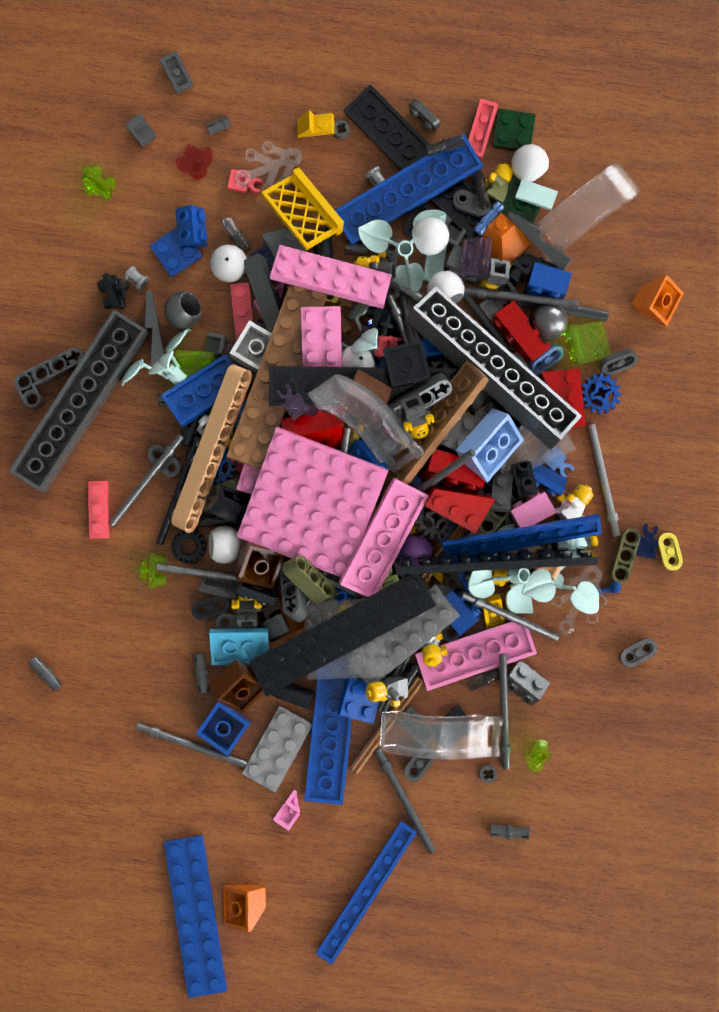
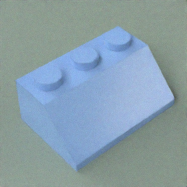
M492 408L455 451L460 457L468 450L473 449L476 455L464 464L485 482H488L524 439L509 414Z

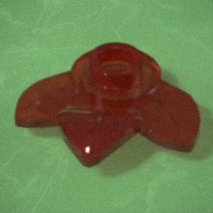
M188 144L184 157L176 159L177 167L182 172L189 173L193 179H203L207 174V167L213 160L212 150L210 147H206L200 152L194 145ZM200 168L201 172L195 173V169Z

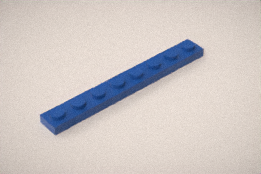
M599 514L442 541L444 553H448L450 556H458V553L468 552L470 556L478 555V552L482 551L493 554L501 550L510 551L600 535L602 530Z
M400 820L320 944L316 955L331 965L333 964L417 833L415 829Z

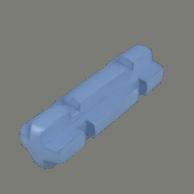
M498 201L495 202L492 209H489L480 223L475 226L474 231L479 235H483L486 228L503 211L504 206Z

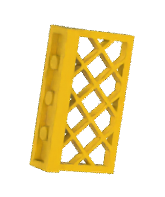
M299 167L293 170L291 176L261 192V196L305 250L310 249L334 234L338 236L343 232L344 221ZM292 183L295 191L284 190V186ZM269 194H281L280 200L271 199ZM283 194L294 196L293 203L282 201ZM296 197L304 198L307 201L306 205L295 203ZM280 207H291V214L283 213ZM294 208L305 210L304 216L293 215ZM307 211L316 212L318 219L306 217ZM292 219L303 221L302 228L294 227L291 223ZM305 222L317 224L316 230L305 229ZM319 224L325 225L330 230L327 232L318 231ZM303 233L315 235L314 239L307 243L303 238Z

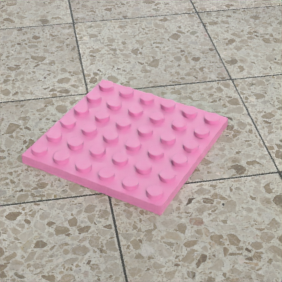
M276 427L237 537L290 558L302 555L314 567L342 577L365 533L389 470Z

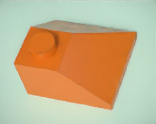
M501 213L487 227L477 250L490 259L510 261V265H512L515 259H518L531 244L516 224Z
M663 274L640 287L632 305L641 314L667 326L684 292L667 274Z
M253 884L222 886L223 925L246 932L252 931L266 908L265 887Z

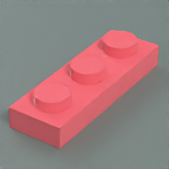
M480 99L468 139L479 159L483 158L498 108V103L485 99Z
M249 282L230 284L236 342L249 320L254 323Z
M88 481L89 539L110 538L109 482Z

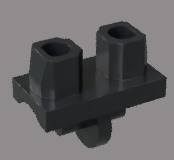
M522 256L518 260L515 259L511 265L509 280L514 287L519 281L524 283L531 272L533 261L528 256Z
M103 274V279L97 282V286L100 292L107 291L109 297L104 298L102 301L104 308H125L124 298L127 297L126 290L130 289L129 283H123L122 278H117V275Z
M369 306L366 314L373 321L371 325L364 324L361 333L363 334L372 328H376L378 336H386L388 329L394 330L395 326L390 324L392 317L388 316L390 310L385 307L382 309Z
M519 461L511 464L518 498L538 495L531 461Z

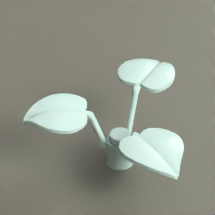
M440 210L423 211L415 217L413 227L420 219L429 216L439 218L445 223L446 213ZM373 220L360 226L358 229L359 236L369 250L376 253L384 252L388 247V243L397 247L399 254L405 257V265L396 267V278L393 279V282H396L400 288L404 285L414 292L419 291L423 283V269L420 264H409L408 256L413 252V238L410 241L402 240L399 243L390 240L392 228L384 220Z
M357 302L354 309L349 311L348 317L350 319L355 318V322L361 331L362 325L359 317L367 312L370 305ZM372 328L363 333L352 345L351 351L358 353L369 350L372 353L374 349L378 348V330ZM341 342V346H342V347H344V348L350 347V346H348V345H346V344H344V343Z
M187 328L176 334L165 347L167 353L152 367L143 363V359L133 363L124 374L121 386H124V383L132 379L139 369L144 367L149 369L148 374L157 373L166 380L169 379L175 386L184 381L187 375L179 368L180 365L173 355V350L191 329Z
M515 524L503 526L498 531L515 529ZM527 568L510 569L507 572V576L493 578L491 570L471 572L468 580V590L473 596L487 598L494 593L495 586L493 581L509 580L513 584L510 585L511 590L506 593L505 597L508 609L513 613H533L531 597L521 594L524 584L528 582L530 572Z
M584 537L557 542L558 548L566 547L569 550H576V547H587V542ZM538 569L530 575L528 582L523 586L521 594L539 602H548L553 599L556 588L571 589L574 592L570 595V601L577 610L587 614H594L599 610V594L592 583L583 581L577 585V588L564 585V578L560 572L556 579H553L549 571Z

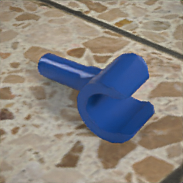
M611 582L610 588L597 589L598 594L618 593L621 590V583Z
M336 588V591L340 594L336 597L333 596L338 602H344L347 597H355L340 588Z

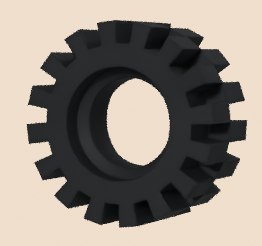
M181 530L178 534H175L174 539L171 541L172 554L182 563H196L206 554L207 542L204 536L196 530L191 533ZM186 539H192L196 543V550L191 554H186L182 550V543Z

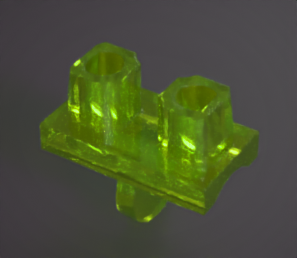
M97 164L91 168L85 166L82 169V172H84L82 177L84 182L82 185L86 187L85 194L87 196L95 194L97 197L101 194L109 200L112 197V191L116 187V179L108 176L103 180L101 178L103 170Z
M150 553L149 569H147V561H141V569H135V573H141V580H146L147 573H149V588L166 585V575H156L157 563L166 564L167 557L156 556V554Z
M537 739L536 742L532 743L531 749L525 753L524 759H528L527 767L531 772H541L544 768V763L551 758L552 753L547 752L548 741Z

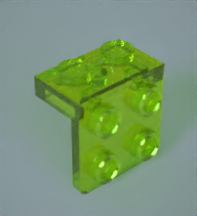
M599 320L579 326L572 324L567 327L564 336L566 342L569 343L570 359L574 361L575 366L601 360L611 355L602 321Z

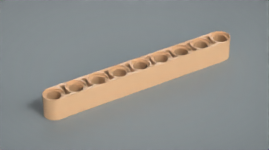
M237 365L229 366L225 373L171 519L172 525L187 533L193 532L198 524L206 497L210 492L252 379L251 371Z

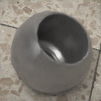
M178 291L170 295L164 304L165 318L175 328H191L201 318L202 307L200 301L189 292Z
M541 304L533 311L530 323L534 330L537 329L540 332L539 338L555 340L565 333L568 326V315L562 306Z

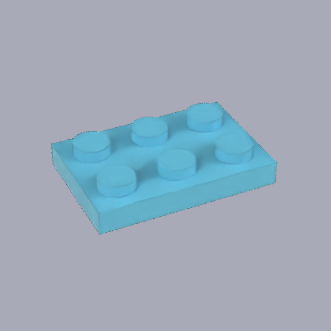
M268 628L210 629L209 631L212 665H230L235 659L250 665L249 662L269 651Z

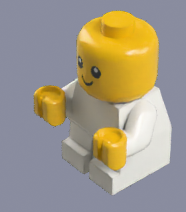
M580 484L567 497L564 494L557 496L556 500L561 503V506L555 508V514L561 520L581 517L585 505L593 498L591 487Z
M442 632L421 647L422 660L427 666H437L442 661V655H448L447 647L445 645L439 647L438 643H441L440 640L443 639Z

